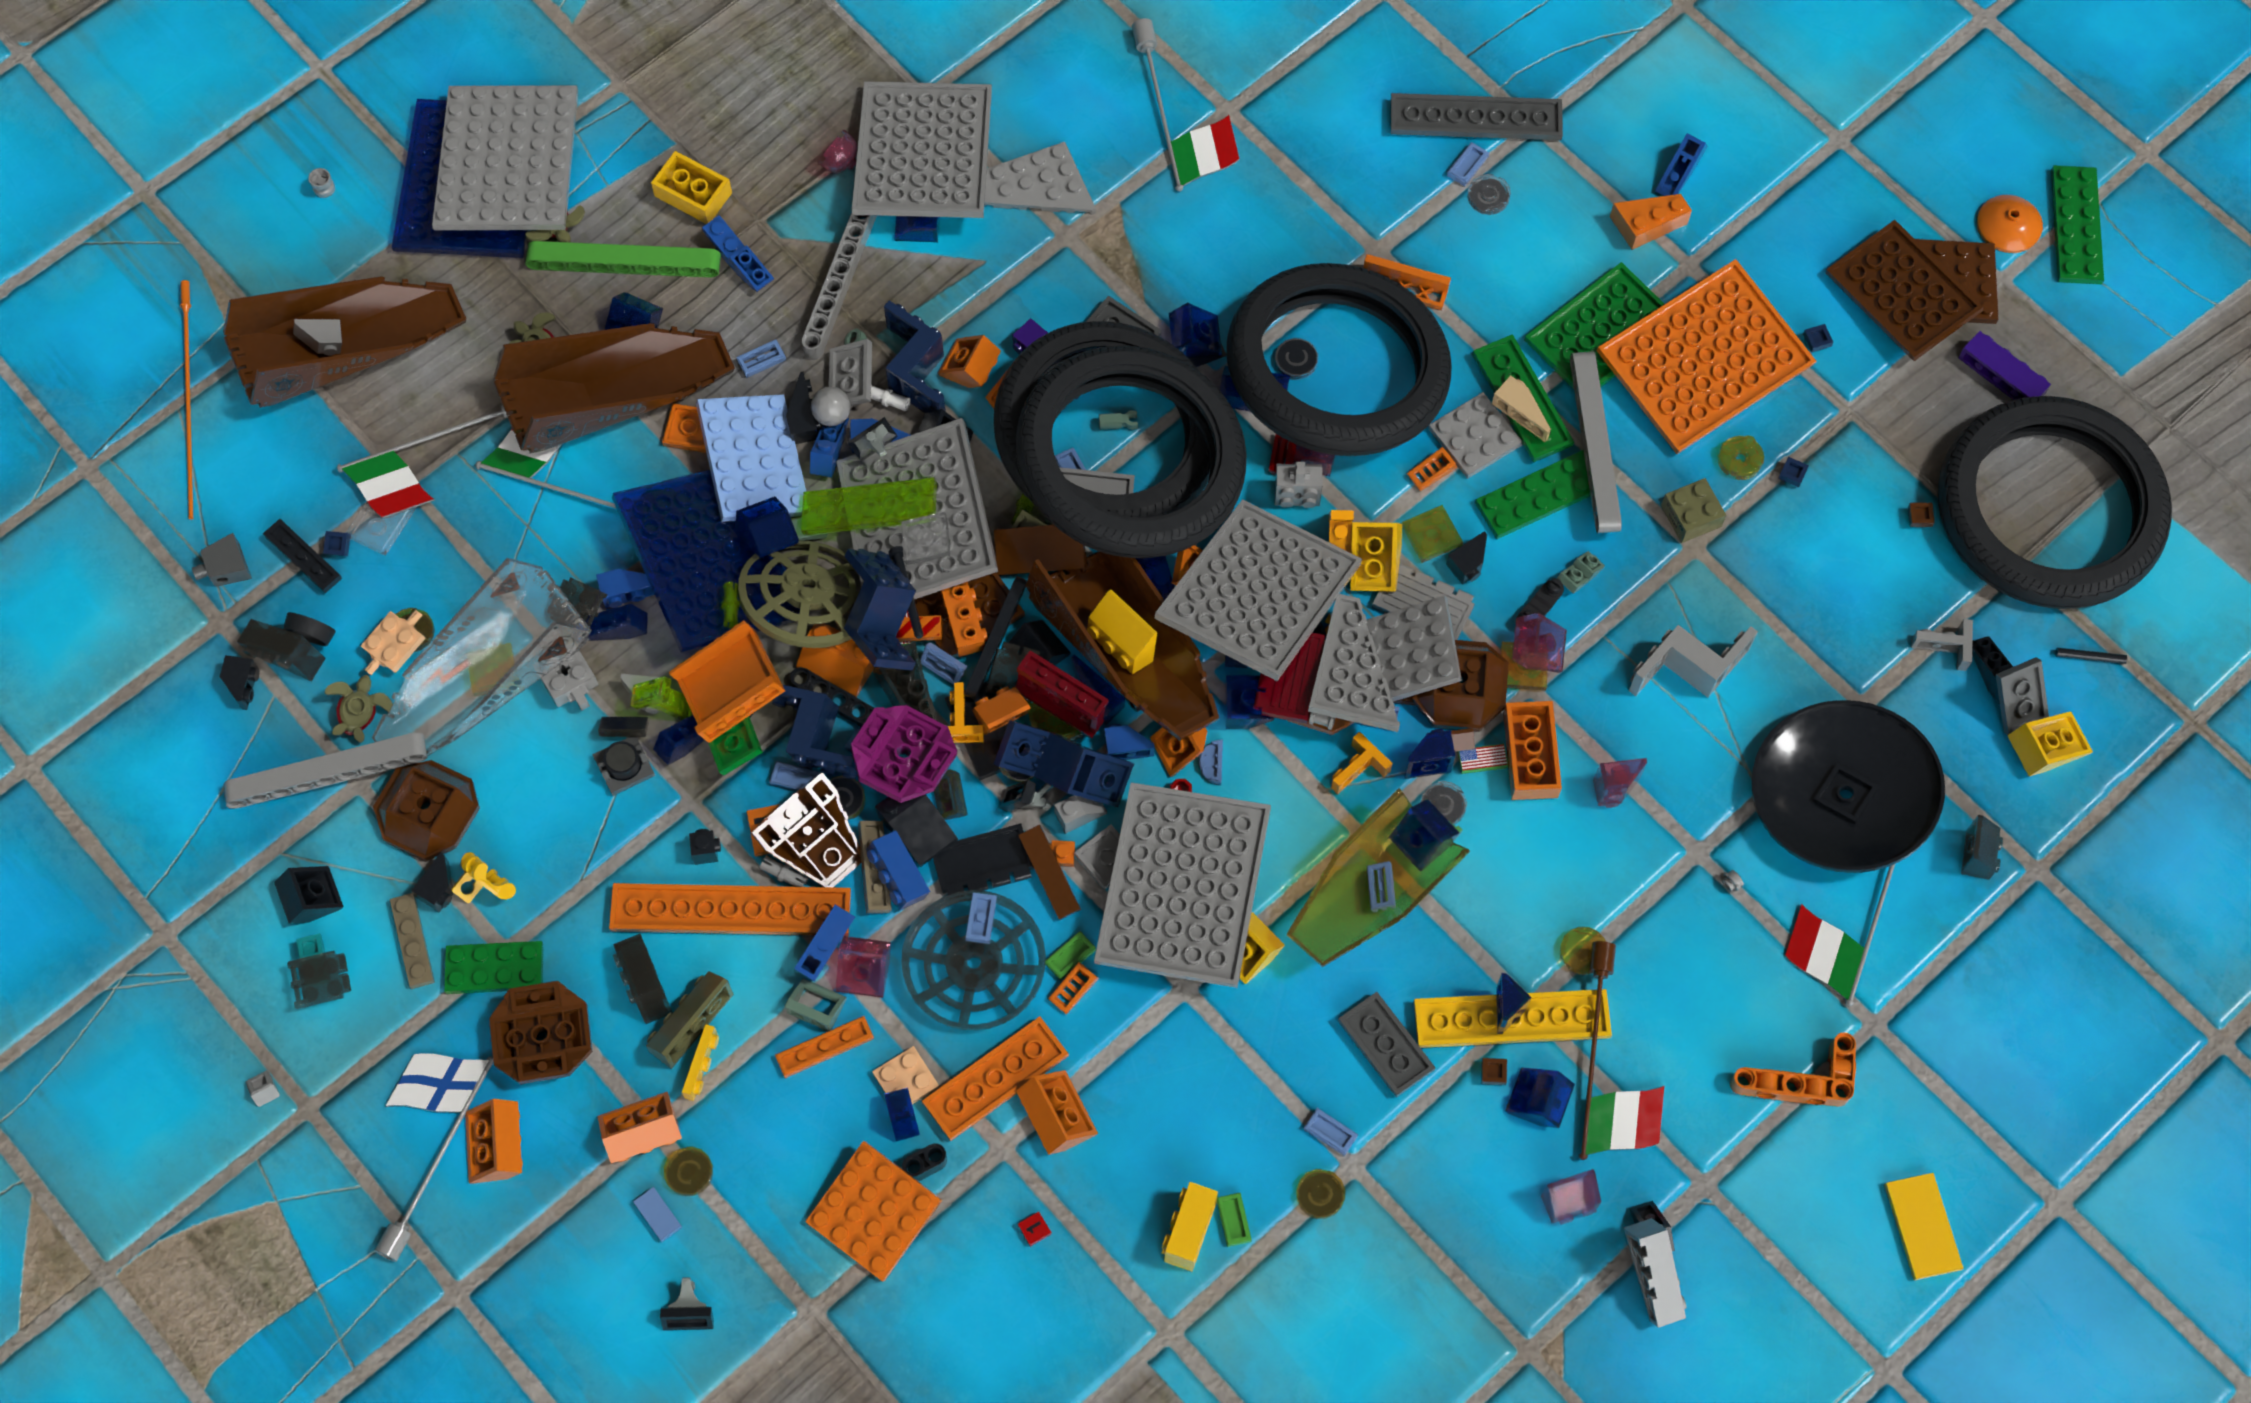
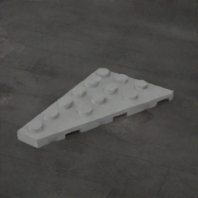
M1065 142L987 168L985 205L1006 209L1018 208L1026 210L1027 208H1038L1041 211L1049 212L1065 211L1067 213H1075V211L1090 212L1091 215L1096 213L1094 203Z
M1338 594L1308 711L1398 732L1400 722L1397 720L1394 710L1395 706L1390 698V690L1380 667V659L1376 654V647L1367 627V619L1362 611L1363 607L1360 598Z

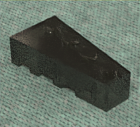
M915 641L903 646L916 662L913 670L873 666V673L893 706L907 705L938 721L932 699L929 695L927 681L922 671V664L918 657Z

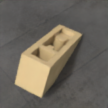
M1510 375L1494 393L1492 405L1546 442L1551 430L1525 383Z

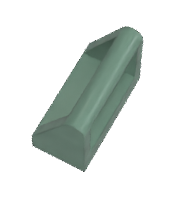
M803 978L789 997L785 1009L787 1014L823 1030L830 1031L847 997ZM806 989L836 1004L829 1015H826L798 1002L803 991Z

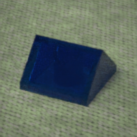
M1507 973L1501 974L1496 987L1497 1034H1503L1526 1012L1532 998Z

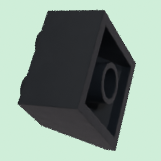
M329 866L288 868L274 882L289 924L312 922L344 907Z

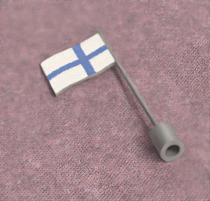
M414 1054L387 1102L386 1107L408 1106L433 1112L460 1113L402 1222L396 1221L394 1225L389 1224L374 1250L382 1257L397 1262L411 1236L406 1223L494 1063L492 1056L488 1057L487 1060H463L438 1054Z

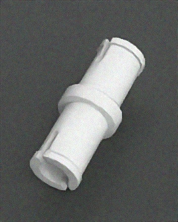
M871 385V399L881 402L886 407L892 406L902 411L908 410L910 398L895 394L893 390H884Z

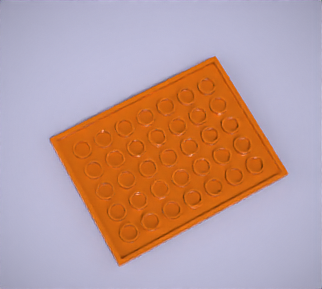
M1737 259L1602 344L1596 350L1676 454L1693 445L1817 362Z

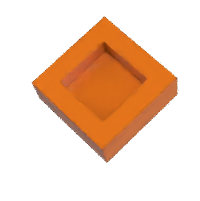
M1052 840L1051 847L1060 866L1074 867L1075 841Z

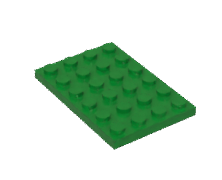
M1621 262L1527 334L1524 341L1573 389L1570 365L1571 353L1594 351L1600 387H1602L1616 375L1596 351L1598 347L1665 304Z

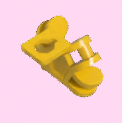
M472 852L463 855L461 866L465 872L451 888L453 893L467 903L473 900L483 886L500 899L507 900L515 895V886L512 883H508L509 881L505 877H499L495 869H491L487 873L488 865L481 861L478 856ZM474 879L473 890L468 894H463L461 892L462 884Z

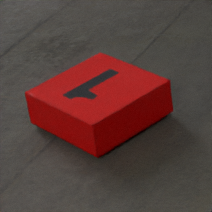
M1040 1212L1018 1223V1227L1030 1247L1052 1234Z

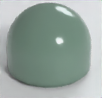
M853 329L847 334L845 345L850 344L851 339L856 337L854 342L867 339V337L861 330Z

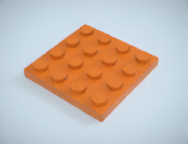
M863 1141L805 1222L883 1282L943 1200L869 1143Z

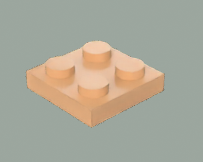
M914 1046L872 1071L897 1113L902 1112L940 1088Z

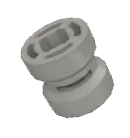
M317 168L309 174V182L318 197L327 198L334 193L335 184L326 169Z

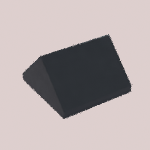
M1043 619L1024 623L1006 645L1007 649L1019 663L1022 662L1030 650L1053 665H1057L1071 654Z

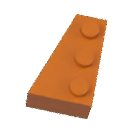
M1676 194L1613 203L1610 218L1633 250L1687 225L1692 210L1683 196Z

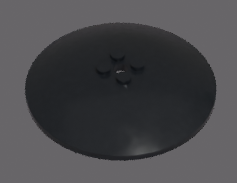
M1835 700L1810 705L1789 715L1763 741L1755 758L1751 784L1754 805L1761 822L1773 839L1798 859L1810 865L1835 872L1862 873L1875 871L1894 865L1909 857L1933 833L1940 819L1945 800V779L1942 765L1927 738L1912 723L1897 713L1884 707L1861 701ZM1848 790L1853 796L1846 799L1841 797L1840 792Z

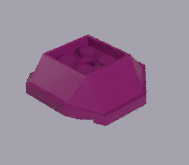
M907 705L874 708L851 743V751L859 782L900 803L933 792L957 756V748L948 726ZM905 754L908 757L902 758L899 755Z

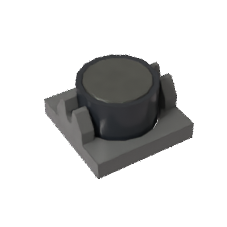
M636 735L615 742L607 748L592 754L612 796L655 776Z

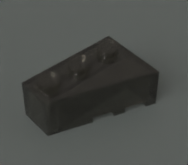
M253 619L249 621L237 641L244 648L243 652L252 658L258 657L267 663L274 664L311 682L326 659L302 635Z
M641 933L613 944L616 950V954L613 955L617 968H623V971L619 974L624 986L629 985L630 987L626 991L631 1004H637L645 1024L671 1013L672 1009L665 996Z

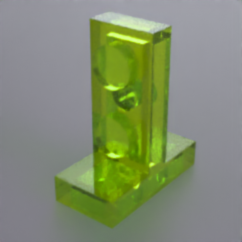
M663 676L633 685L630 707L641 709L650 706L684 722L691 720L692 711L684 694L670 688V678Z

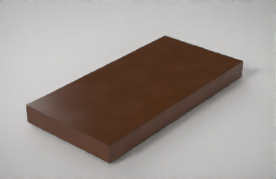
M1054 525L994 530L998 575L1030 573L1034 561L1037 559L1040 560L1046 571L1087 568L1085 545L1073 540Z

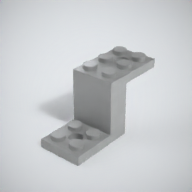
M1677 625L1673 631L1669 629L1664 634L1659 647L1655 645L1650 650L1645 663L1641 661L1633 671L1634 675L1629 680L1632 683L1629 692L1637 696L1659 669L1665 665L1706 697H1709L1750 650L1758 631L1751 626L1746 632L1741 631L1734 639L1735 643L1732 647H1727L1719 656L1681 626Z

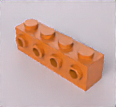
M968 582L941 590L958 656L961 657L983 651L988 636L986 629H981L979 622L983 620L980 608H975L973 601H977L974 587L969 588Z

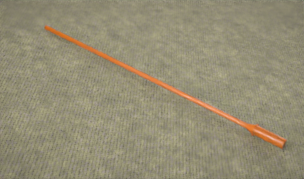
M182 280L180 307L184 313L189 519L192 520L193 482L188 312L191 304L190 282Z

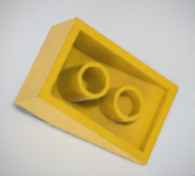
M1352 522L1351 554L1361 558L1362 562L1351 578L1350 591L1396 592L1402 548V524Z
M2071 711L2025 723L2007 735L2029 777L2047 772L2093 752Z

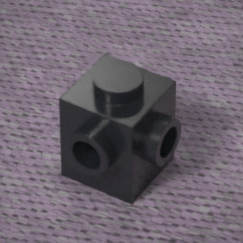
M699 829L695 833H689L691 856L694 864L718 862V852H721L720 838H715L713 830Z

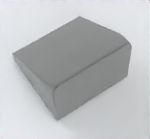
M268 1070L246 1081L250 1096L258 1107L280 1096Z

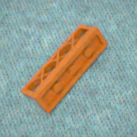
M1366 255L1363 268L1386 276L1406 289L1412 286L1417 287L1421 293L1415 296L1425 306L1442 310L1450 286V277L1373 255ZM1433 292L1441 294L1440 302L1430 300L1428 294Z

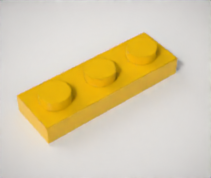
M707 1024L704 1026L682 1090L685 1099L694 1101L696 1094L700 1095L704 1083L702 1081L703 1074L708 1072L711 1065V1058L709 1056L712 1049L715 1050L719 1042V1035H717L714 1026Z

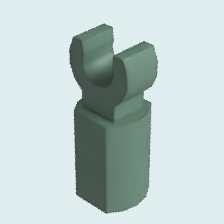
M1129 411L1126 414H1099L1100 430L1122 429V427H1127L1131 430L1137 429L1138 422L1129 421L1131 418H1137V411Z

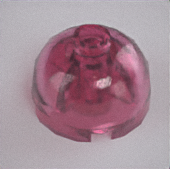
M845 129L841 132L844 136L842 138L837 136L824 152L823 156L826 159L823 162L821 160L818 161L821 167L831 173H842L847 168L851 171L856 165L858 144L854 137Z

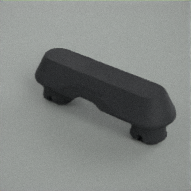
M1553 578L1548 580L1518 614L1516 624L1520 629L1527 631L1533 629L1562 596L1564 587L1559 579Z

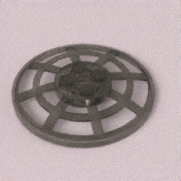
M969 890L945 896L932 903L920 913L906 935L902 948L901 964L908 992L924 1013L948 1027L961 1030H983L1010 1021L1028 1007L1042 984L1045 973L1046 954L1039 928L1033 918L1021 906L1000 894ZM973 893L996 895V904L1015 913L1022 922L1011 930L1001 921L994 919L993 927L1003 932L1005 936L996 943L993 940H990V944L966 941V936L960 938L954 929L957 926L967 924L969 915L948 921L941 909L958 902L972 900ZM934 916L941 928L931 938L926 951L912 948L913 941L920 928L930 917ZM1028 929L1031 931L1037 945L1038 965H1024V953L1018 938ZM946 934L953 943L948 949L947 954L933 953L939 940ZM1011 943L1017 955V964L1003 963L1001 951ZM910 958L924 961L925 976L930 988L920 994L915 990L911 979ZM971 958H978L981 964L978 968H970L967 965L968 961ZM931 962L946 966L948 977L937 984L932 974ZM1001 973L1015 974L1011 985L1002 993L995 984ZM1022 975H1037L1029 995L1021 1005L1015 1008L1008 998L1017 989ZM952 985L964 990L963 1003L951 999L943 991ZM987 989L995 998L983 1004H972L974 992ZM937 996L947 1005L961 1010L959 1022L950 1021L938 1015L924 1002ZM1000 1005L1008 1014L989 1023L968 1024L971 1011H984Z

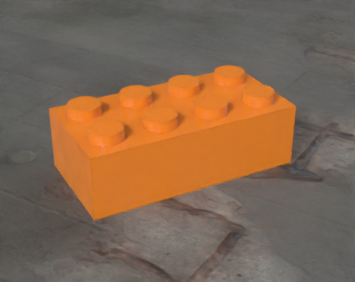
M1553 701L1506 703L1503 719L1511 800L1558 798L1562 785Z

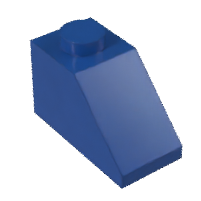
M1113 724L1108 728H1104L1107 755L1124 760L1154 756V743L1128 725Z

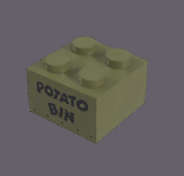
M1706 478L1665 494L1661 504L1681 543L1722 527L1726 518V513Z

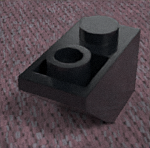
M225 655L220 678L241 708L247 710L249 702L251 703L254 697L253 686L255 681L259 679L260 670L253 659Z

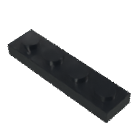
M281 519L263 533L267 540L324 593H327L342 579L341 575Z

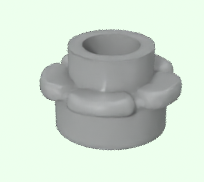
M1734 870L1728 873L1724 872V879L1722 880L1724 886L1730 892L1732 890L1740 891L1739 888L1744 885L1741 877Z

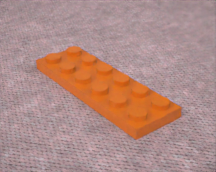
M1039 1016L923 1099L922 1104L948 1139L952 1141L1016 1095V1090L1033 1076L1045 1074L1066 1059L1069 1053Z

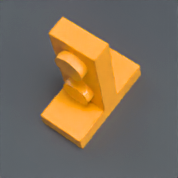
M1331 510L1328 513L1329 543L1349 553L1352 550L1354 511Z
M964 682L954 683V691H950V705H954L955 712H950L951 726H948L953 742H984L983 725L965 726Z
M1360 731L1353 737L1351 744L1358 754L1349 761L1350 765L1344 770L1342 768L1339 769L1332 777L1331 789L1337 794L1345 789L1370 765L1383 777L1391 772L1393 763Z

